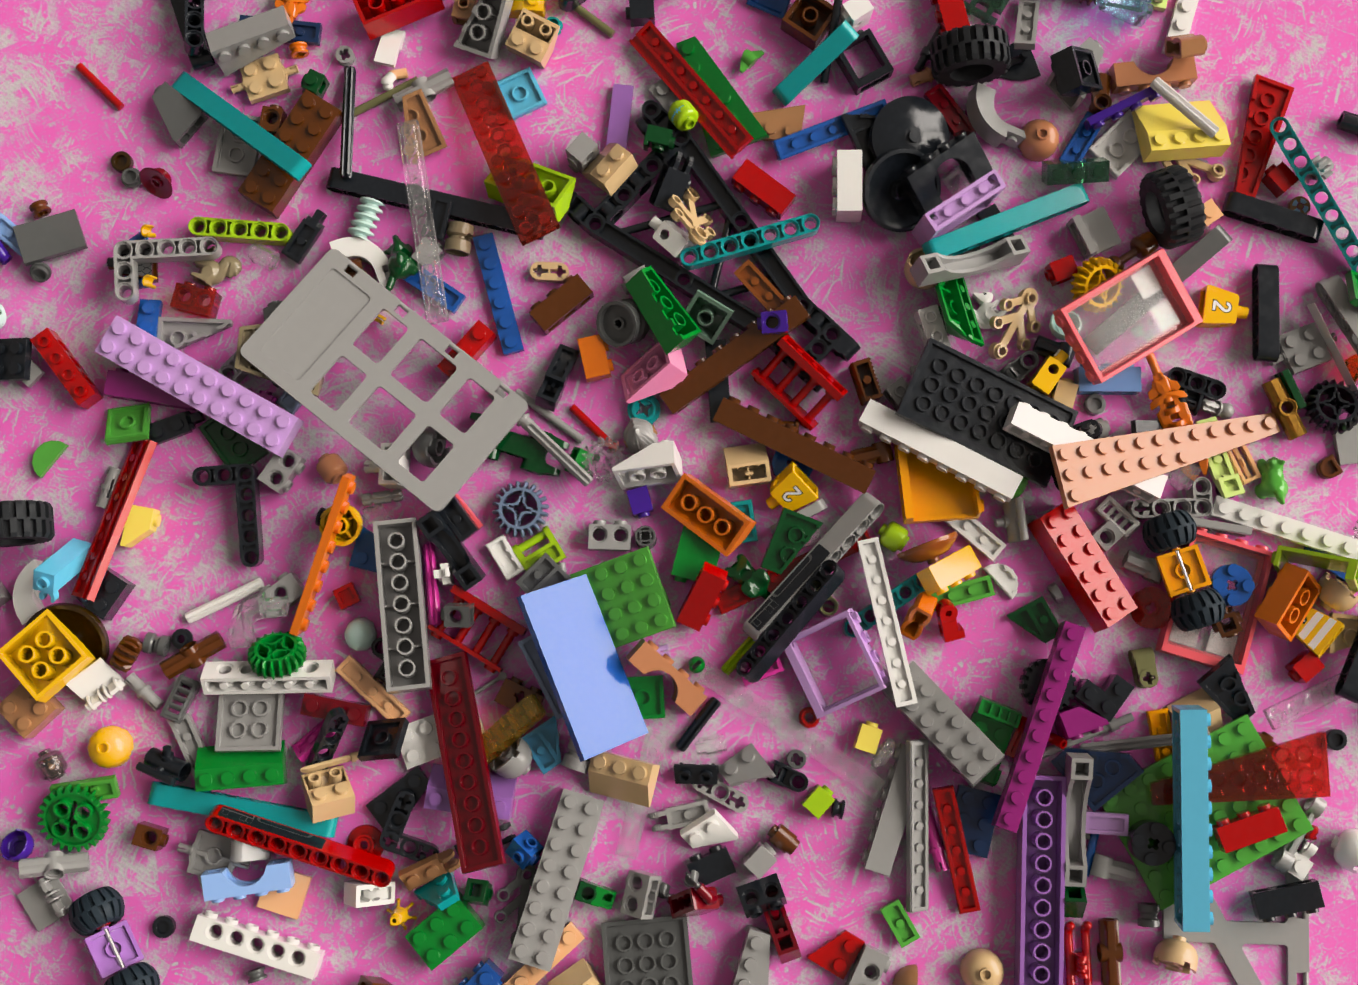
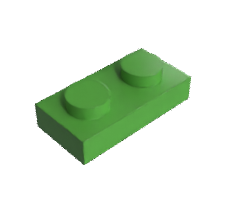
M898 898L879 908L901 948L920 938Z

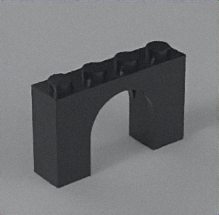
M961 130L954 134V138L949 142L945 141L939 144L937 150L933 153L923 155L920 158V162L907 166L904 169V173L899 175V178L920 218H922L924 214L942 203L935 187V174L943 162L948 159H954L958 162L969 184H972L993 169L973 131ZM932 214L929 217L932 219L935 215Z

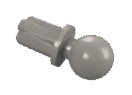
M1202 400L1201 411L1208 412L1212 416H1219L1224 420L1230 419L1234 415V408L1229 403H1222L1219 400Z

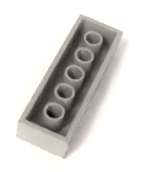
M912 661L909 664L918 703L897 709L973 788L1004 759L1005 755L928 675ZM889 685L882 692L895 706L891 685Z

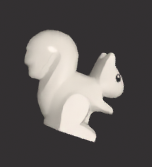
M974 292L973 299L980 305L977 310L974 309L979 328L995 330L990 327V318L1006 315L1007 311H998L996 309L999 300L997 299L991 303L993 299L992 293Z

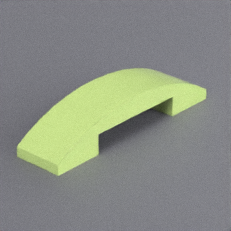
M1214 416L1196 421L1195 424L1213 422L1218 420L1217 417ZM1227 452L1208 458L1209 473L1224 499L1245 493L1239 474L1234 473Z

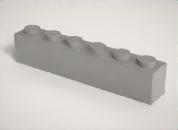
M900 743L899 747L896 746L893 759H895L893 767H889L886 779L889 780L887 788L883 787L880 800L883 801L881 807L875 811L873 820L876 823L874 829H870L867 837L869 846L867 850H863L861 856L862 866L865 869L889 877L906 825V745Z

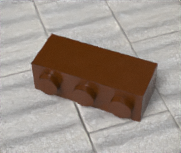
M578 274L575 276L570 275L563 281V285L560 288L552 289L546 295L547 298L544 301L536 302L530 308L529 314L545 335H548L590 301L594 294Z

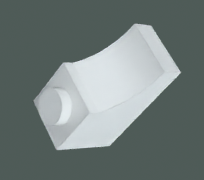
M359 880L344 882V904L361 908L395 903V881L391 880L386 887H377Z

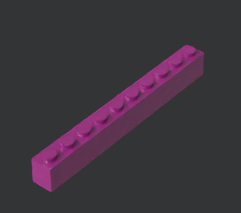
M1066 620L1059 624L991 823L992 826L1011 833H1017L1086 630L1085 627Z

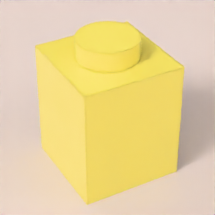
M867 720L865 724L860 723L853 747L876 754L883 731L878 729L879 724Z

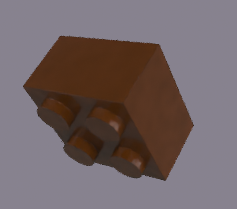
M795 0L783 17L780 29L814 51L829 30L833 5L825 0Z

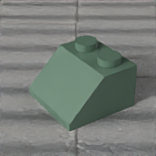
M700 290L696 291L685 308L702 331L697 336L711 345L714 344L734 312Z

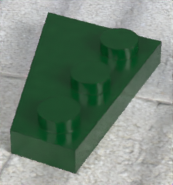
M783 507L760 567L781 575L797 556L801 548L811 539L815 531L821 527L823 522Z

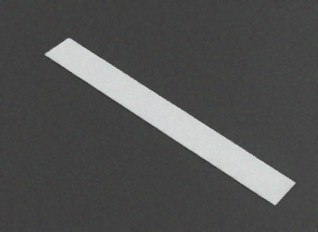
M1308 304L1307 307L1346 385H1351L1350 390L1352 392L1358 391L1316 304Z

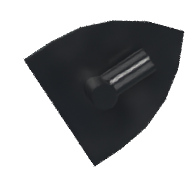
M1014 43L1009 45L1011 66L1005 75L1002 74L1000 78L1010 81H1024L1041 76L1031 50L1014 49Z

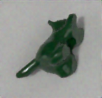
M397 235L392 237L393 244L384 251V254L390 255L388 260L390 275L386 284L388 291L393 289L397 279H407L412 275L414 276L420 268L419 264L411 258L413 253L412 247L409 244H404Z
M738 554L737 562H734L731 568H725V571L728 572L727 576L741 584V590L747 597L756 599L761 596L766 600L771 594L767 590L770 584V577L767 572L760 568L755 570L743 554Z

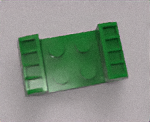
M980 695L970 720L1005 754L1013 729L1019 726L1022 713L1019 710ZM1001 762L980 782L991 787L997 785L1002 773L999 770Z

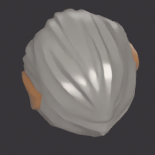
M630 418L623 432V442L632 454H636L652 443H658V432L654 425L647 420Z

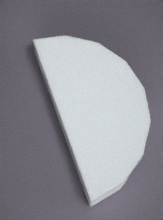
M999 563L984 567L985 573L990 575V578L1012 600L1018 591V577L1013 569Z

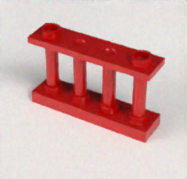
M787 334L778 341L777 345L780 347V351L763 370L757 367L750 374L758 385L764 386L799 420L802 427L811 431L819 424L814 418L831 400L838 402L848 391ZM786 356H790L795 361V366L777 384L769 375ZM805 370L810 375V380L794 398L790 397L784 389L801 371ZM816 385H820L826 390V394L807 413L799 404Z
M454 584L450 592L455 594L452 603H464L465 601L474 603V622L479 614L482 615L483 612L490 616L488 619L490 622L473 649L462 643L470 628H460L455 638L444 632L446 627H444V621L441 620L442 623L437 627L428 625L427 628L432 630L430 634L439 640L445 638L485 663L484 668L494 674L496 671L502 672L503 668L498 666L501 658L514 637H518L519 634L524 636L528 629ZM502 623L508 627L506 630L508 633L491 660L482 656L480 652L495 628Z

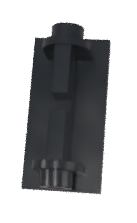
M683 762L674 764L675 784H718L717 774L719 773V766L714 763L711 765L683 764Z

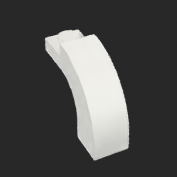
M345 237L329 242L331 249L340 251L350 260L361 258V261L372 265L379 283L386 288L390 275L388 271L389 259L377 245L358 237Z
M34 559L27 564L18 575L14 585L13 605L22 625H26L35 613L44 608L39 598L40 591L33 589L34 569L43 563L40 560Z

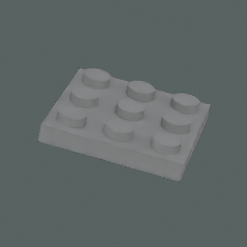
M285 693L219 695L215 752H281Z

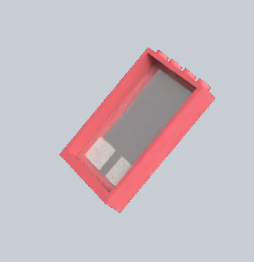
M1164 248L1153 251L1053 311L1056 324L1062 328L1066 342L1072 346L1076 360L1082 364L1086 378L1093 385L1105 382L1203 322Z
M1196 527L1195 540L1183 545L1182 548L1198 544L1209 577L1215 569L1222 565L1237 564L1244 567L1250 573L1255 583V589L1248 601L1242 605L1232 606L1234 611L1239 610L1244 622L1240 625L1243 631L1238 632L1239 634L1234 637L1222 638L1219 632L1214 633L1211 625L1188 632L1180 630L1171 618V603L1176 598L1188 595L1186 592L1168 599L1155 651L1212 668L1230 654L1235 662L1237 671L1240 675H1243L1257 624V619L1254 615L1256 608L1263 601L1272 567L1271 557L1273 552L1268 551L1269 548L1266 546L1256 545L1254 547L1248 545L1246 540L1235 539L1234 541L1228 539L1226 534L1215 533L1214 535L1207 533L1208 529ZM1228 580L1227 589L1235 590L1236 583ZM1210 585L1195 590L1196 592L1204 589L1210 588ZM1229 618L1222 620V622H1229Z

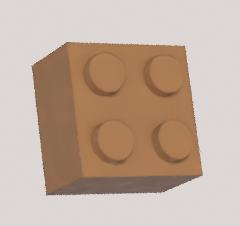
M22 684L0 703V713L23 739L34 738L65 709L55 696L46 703L36 701Z

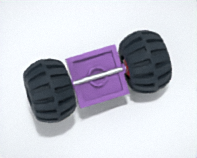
M110 886L100 887L84 894L70 905L68 916L71 927L82 936H90L84 939V943L101 980L110 977L104 985H160L159 974L154 967L146 962H140L144 960V956L127 920L117 923L124 916L125 910L123 897L117 890Z

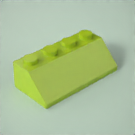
M504 153L484 180L488 198L555 223H559L568 211L576 183V178L508 153Z

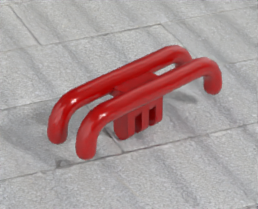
M1071 921L1066 922L1064 925L1067 985H1075L1076 975L1083 979L1084 985H1092L1089 935L1092 923L1089 921L1082 923V952H1073L1072 930L1075 928V924Z

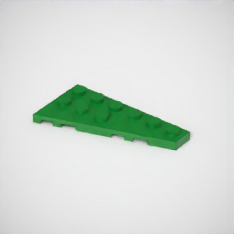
M696 36L676 43L679 54L754 138L748 145L769 138V135ZM702 126L710 156L716 158L726 154Z

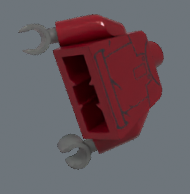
M692 870L691 874L686 872L684 880L685 885L694 888L671 895L669 894L670 885L662 882L658 892V897L667 899V903L670 904L672 919L704 915L717 910L724 903L723 895L717 893L715 887H706L702 882L699 883V873L696 870Z

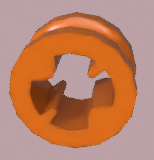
M299 41L290 44L291 57L294 59L307 57L309 55L307 43Z

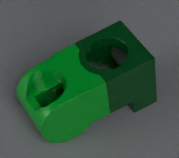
M580 877L574 899L597 907L612 909L617 892Z

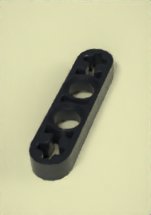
M336 707L328 712L305 766L333 758L349 721L345 709ZM330 732H336L332 737H325ZM328 749L326 753L318 754L320 750Z

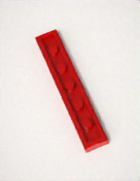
M954 785L932 788L959 914L980 911Z

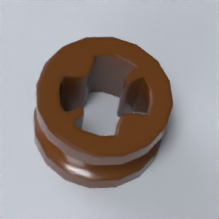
M38 200L29 206L30 211L33 212V217L37 219L51 213V208L47 206L48 202L46 200Z

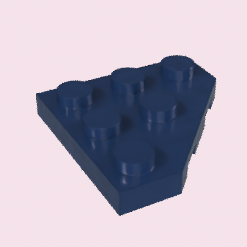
M1067 747L1051 760L1056 769L1065 776L1066 752L1088 753L1094 759L1093 780L1087 803L1094 812L1144 772V769L1128 753Z

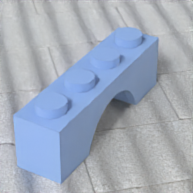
M289 857L270 860L266 865L264 874L251 881L236 878L227 867L205 870L200 876L204 902L211 901L212 903H219L224 901L225 898L233 897L234 900L246 898L250 894L264 896L269 891L276 890L277 893H284L290 891V888L295 884L292 858Z

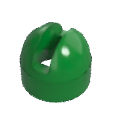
M695 656L689 660L688 667L691 672L700 673L705 668V662L701 657ZM700 660L702 663L696 669H693L691 666Z

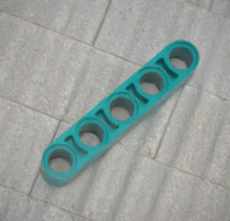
M845 20L771 92L784 106H787L855 41L859 34Z
M916 573L891 589L896 610L925 591L923 587L917 584ZM901 587H906L909 590V596L906 599L902 598L899 594ZM872 604L857 612L861 618L860 625L863 631H867L876 624L875 619L872 622H868L864 617L867 610L873 612ZM846 620L842 625V632L845 636L853 638L855 635L848 632L847 625L849 622Z

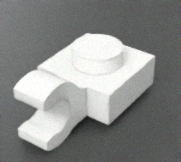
M449 563L440 564V569L433 570L434 579H439V582H442L445 586L454 585L453 572Z
M1306 841L1300 852L1294 854V864L1287 872L1303 881L1314 864L1309 859L1315 855L1318 847Z

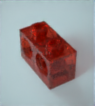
M184 281V284L176 282L170 307L176 311L208 319H216L222 296L216 292L217 289L204 286V289L198 288L196 284ZM190 293V298L187 301H183L184 295ZM206 298H210V303L207 306H203V301Z

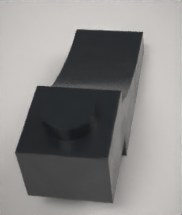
M560 344L536 395L535 405L553 412L555 411L580 351Z

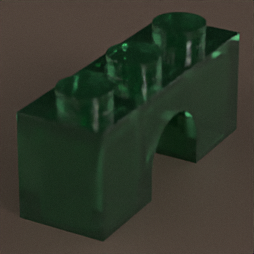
M1104 157L1083 158V161L1077 162L1064 160L1042 161V182L1046 185L1109 182L1110 161Z

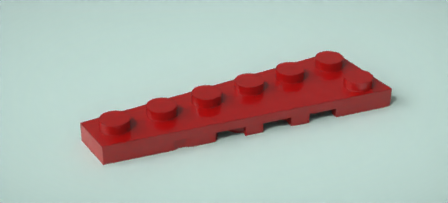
M1258 74L1254 76L1233 192L1256 197L1276 141L1270 131V123L1276 117L1285 116L1294 91L1293 87ZM1282 120L1274 123L1273 128L1275 131L1279 132Z

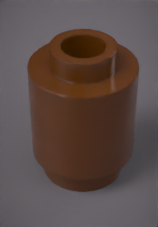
M774 824L767 834L770 836L768 839L770 843L783 853H788L789 855L795 851L800 843L797 836L782 824L778 826Z

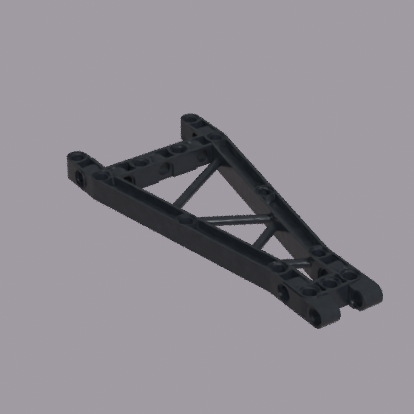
M647 100L642 105V118L646 124L673 130L674 138L681 136L686 140L683 143H678L675 140L673 150L669 149V152L658 153L652 150L612 196L608 195L595 209L584 198L573 191L566 214L591 237L639 267L645 265V267L651 266L663 282L687 297L692 298L696 291L700 290L732 309L734 312L728 322L745 332L747 330L746 326L754 320L757 321V318L761 317V315L731 297L749 292L744 285L722 291L717 289L723 262L714 264L709 284L630 235L651 229L648 226L651 220L625 228H619L614 225L656 183L663 164L670 165L678 151L683 155L681 159L683 163H685L688 156L694 158L690 172L712 201V203L695 207L697 215L718 210L725 220L721 238L730 236L731 230L738 234L758 228L688 130H678L669 120L668 112L658 102ZM649 109H653L656 111V113L654 115H648L646 111ZM655 165L658 169L651 172L647 170V167ZM621 194L629 195V198L625 201L620 200L618 197ZM670 215L659 218L662 222L664 220L676 222ZM742 219L746 222V225L739 227L735 222ZM597 222L601 226L599 229L593 230L590 228V225ZM752 238L744 241L747 246H753L756 243ZM770 248L750 254L766 278L784 298L789 295L791 297L796 295L799 301L806 305V311L811 318L802 323V325L815 337L803 349L819 364L830 352L848 362L860 349L859 344L808 298L774 249ZM686 277L690 282L687 285H681L678 280ZM833 331L836 333L837 338L831 340L827 337L826 333ZM778 341L769 347L776 355L780 351V347L777 345ZM820 346L823 353L815 354L812 351V347ZM786 356L782 360L790 369L795 366V361L790 356ZM805 370L797 375L806 384L810 380V375ZM816 385L812 390L818 393L822 387Z

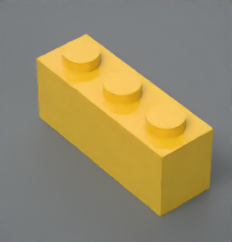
M968 545L919 571L916 575L928 596L934 593L939 596L949 590L947 586L950 585L953 588L961 584V578L967 580L975 576V570L982 566L971 546Z

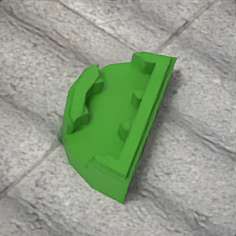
M53 440L41 444L33 455L32 465L35 473L40 478H43L69 445Z

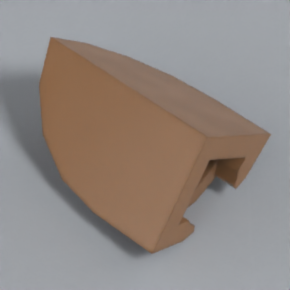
M917 964L902 967L895 974L892 985H918Z

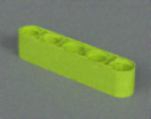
M194 217L188 224L189 231L195 237H213L218 242L285 246L293 235V232L287 225L276 222ZM200 225H204V229L201 232H197V228ZM224 226L223 233L217 234V230ZM241 228H245L244 234H237ZM265 229V235L262 237H258V233L261 230ZM287 231L284 238H278L280 232Z

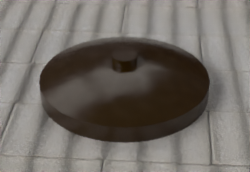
M72 603L52 604L35 613L25 625L26 627L46 609H49L86 646L96 660L101 657L106 662L108 659L109 637L99 618L82 606Z

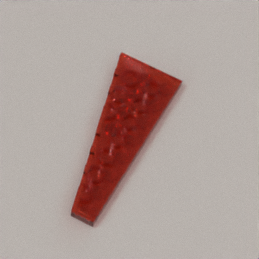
M1319 731L1213 763L1211 770H1208V779H1211L1212 792L1208 793L1209 801L1212 803L1331 797L1326 732ZM1173 776L1150 782L1152 805L1173 804Z

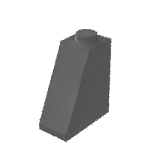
M164 82L155 89L152 99L173 141L180 148H183L208 117L201 109L167 82Z

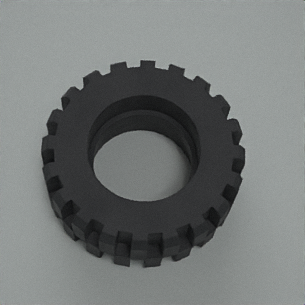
M990 24L965 25L945 31L935 37L929 48L932 77L939 84H945V86L968 87L976 85L978 82L981 84L991 82L995 78H1000L1002 74L1005 75L1011 66L1008 35L1002 28Z
M1176 164L1147 173L1139 186L1140 206L1142 207L1145 224L1149 232L1156 237L1159 246L1165 249H1173L1199 240L1206 226V214L1204 213L1205 207L1204 203H1202L1201 192H1199L1198 185L1193 180L1191 173H1188L1186 168Z
M39 500L0 501V547L35 545L49 542L55 536L53 507L50 503Z

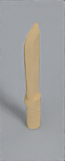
M359 751L305 766L300 771L302 773H312L346 762H356V760H359L357 758Z

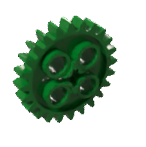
M70 783L65 788L61 785L57 790L53 789L39 806L41 811L37 816L42 819H40L38 825H44L40 832L48 833L45 838L46 840L54 839L52 842L53 846L60 843V850L65 846H68L69 852L74 847H76L78 852L83 847L89 850L92 845L96 846L99 840L103 839L104 833L109 829L107 825L111 822V819L106 817L111 812L104 810L108 803L101 804L100 801L103 796L96 798V790L89 793V786L81 790L80 784H77L74 789ZM61 804H64L68 809L63 808ZM82 807H86L89 812L85 811ZM59 824L64 825L66 829L60 827ZM81 827L86 828L88 832L83 831Z

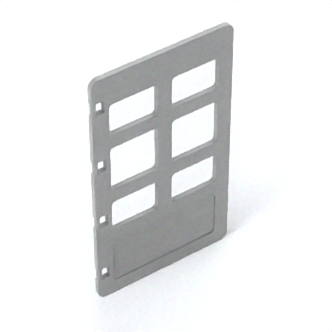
M336 249L329 250L243 344L240 350L244 359L435 512L442 511L528 409L525 399L511 390L500 379ZM348 266L357 272L353 278L345 272ZM398 306L407 312L404 318L395 312ZM382 311H387L407 327V332L380 362L375 363L356 348L354 342ZM419 341L427 343L456 367V371L429 402L422 401L391 376L392 371ZM448 347H451L458 353L454 359L445 352ZM340 358H345L362 371L366 378L338 410H332L312 394V389ZM468 380H473L493 396L494 400L469 430L463 433L443 418L440 412ZM499 387L508 393L505 399L495 392ZM378 388H383L415 414V418L387 450L380 449L349 423L350 419ZM431 427L449 441L453 448L427 479L420 481L399 464V459L425 429Z

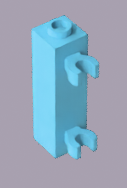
M73 538L34 569L33 589L41 591L39 593L41 600L49 594L51 596V603H54L59 598L58 590L74 576L77 575L78 579L92 543Z

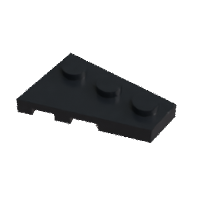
M1228 654L1196 682L1233 720L1244 714L1251 717L1256 712L1241 681L1242 679L1236 669L1235 662L1232 656Z
M417 766L367 804L366 807L383 828L397 793L402 789L411 790L415 795V806L426 791L429 779L421 768ZM405 794L404 797L399 798L402 800L400 809L407 813L408 810H404L406 802H411V800H409V795ZM395 814L391 817V822L394 825H400L404 821L400 814Z

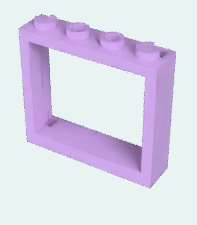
M993 169L924 214L912 230V235L921 246L933 238L950 232L990 206L1006 188V184L997 171ZM934 214L935 217L931 219L929 216Z
M852 608L801 631L784 650L817 719L881 691L890 685L888 673L885 669L882 670L879 664L880 657L869 643L871 642L870 636L866 630L863 631L860 625L861 618L857 611H853ZM847 618L878 683L827 706L796 641Z

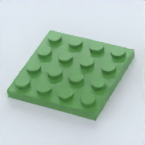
M649 546L570 574L571 578L584 574L587 575L615 648L676 627Z

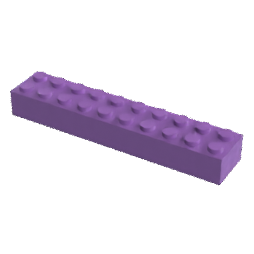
M1036 775L1017 831L1014 985H1063L1067 777L1062 775Z

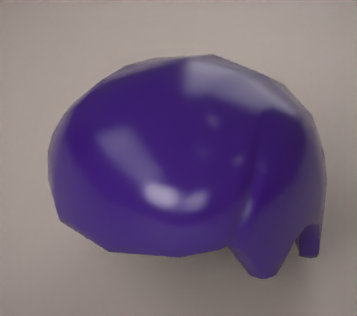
M15 829V831L7 834L2 840L0 847L2 857L10 862H19L20 859L28 858L34 848V839L27 831Z

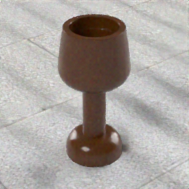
M1146 231L1131 239V250L1120 257L1113 255L1108 258L1119 265L1118 269L1123 270L1126 262L1135 256L1142 259L1156 251L1159 244L1156 237L1151 232Z

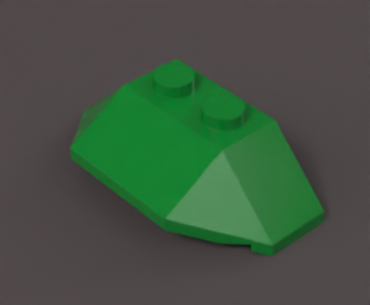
M964 277L937 283L935 290L939 304L938 308L947 334L980 347L984 346Z

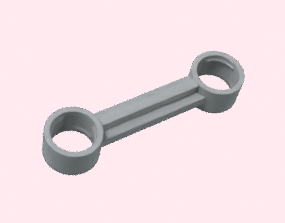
M1315 793L1307 798L1302 810L1311 825L1324 812L1327 801ZM1306 834L1280 848L1273 855L1271 866L1282 873H1286L1294 864V854Z

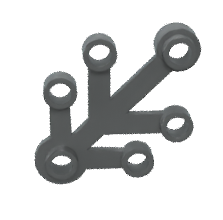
M531 865L523 870L518 867L516 878L506 887L500 888L496 893L499 901L506 902L510 898V893L521 886L520 894L502 910H497L494 914L495 921L498 924H503L507 921V916L518 908L516 931L511 934V944H513L529 896L530 886H532L537 871ZM530 871L531 876L527 879L524 878V872ZM506 891V898H500V892ZM499 913L505 915L503 920L497 919Z

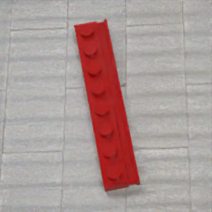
M649 20L629 42L679 100H688L698 111V122L725 153L733 159L754 138Z
M152 440L132 442L71 595L95 601L156 448V442Z

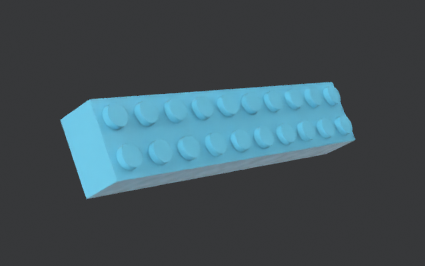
M1172 705L1173 835L1176 841V851L1174 853V921L1183 932H1210V925L1214 924L1213 912H1210V903H1213V891L1210 890V881H1213L1212 867H1209V859L1213 858V849L1209 845V837H1212L1213 833L1212 824L1209 823V815L1212 814V803L1208 798V793L1212 792L1211 779H1208V770L1212 768L1211 758L1208 757V748H1211V736L1208 735V726H1211V715L1207 713V709L1199 705Z

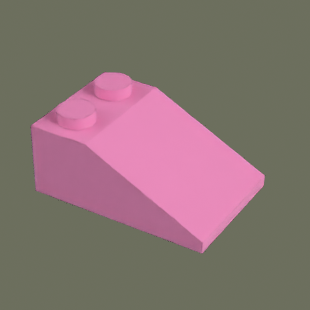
M658 342L621 375L626 402L630 404L664 392L682 382L688 376L682 350L679 349L666 355Z

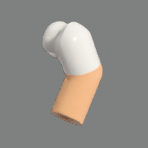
M407 68L390 70L381 79L383 89L385 91L391 90L394 87L393 82L395 80L408 78Z

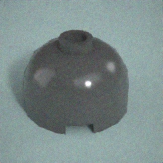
M431 427L426 428L411 446L416 461L423 466L436 468L450 450V448H446V439Z

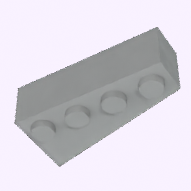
M478 0L453 47L489 59H498L514 0Z
M283 5L205 33L210 53L226 77L296 37L290 17Z
M748 925L731 985H768L771 936L769 931Z

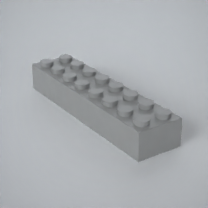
M416 517L373 521L386 692L388 694L432 690L419 529L415 523L417 521Z
M565 788L563 789L508 959L550 972L605 801Z

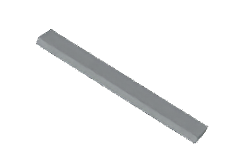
M927 739L906 740V911L909 913L929 910Z

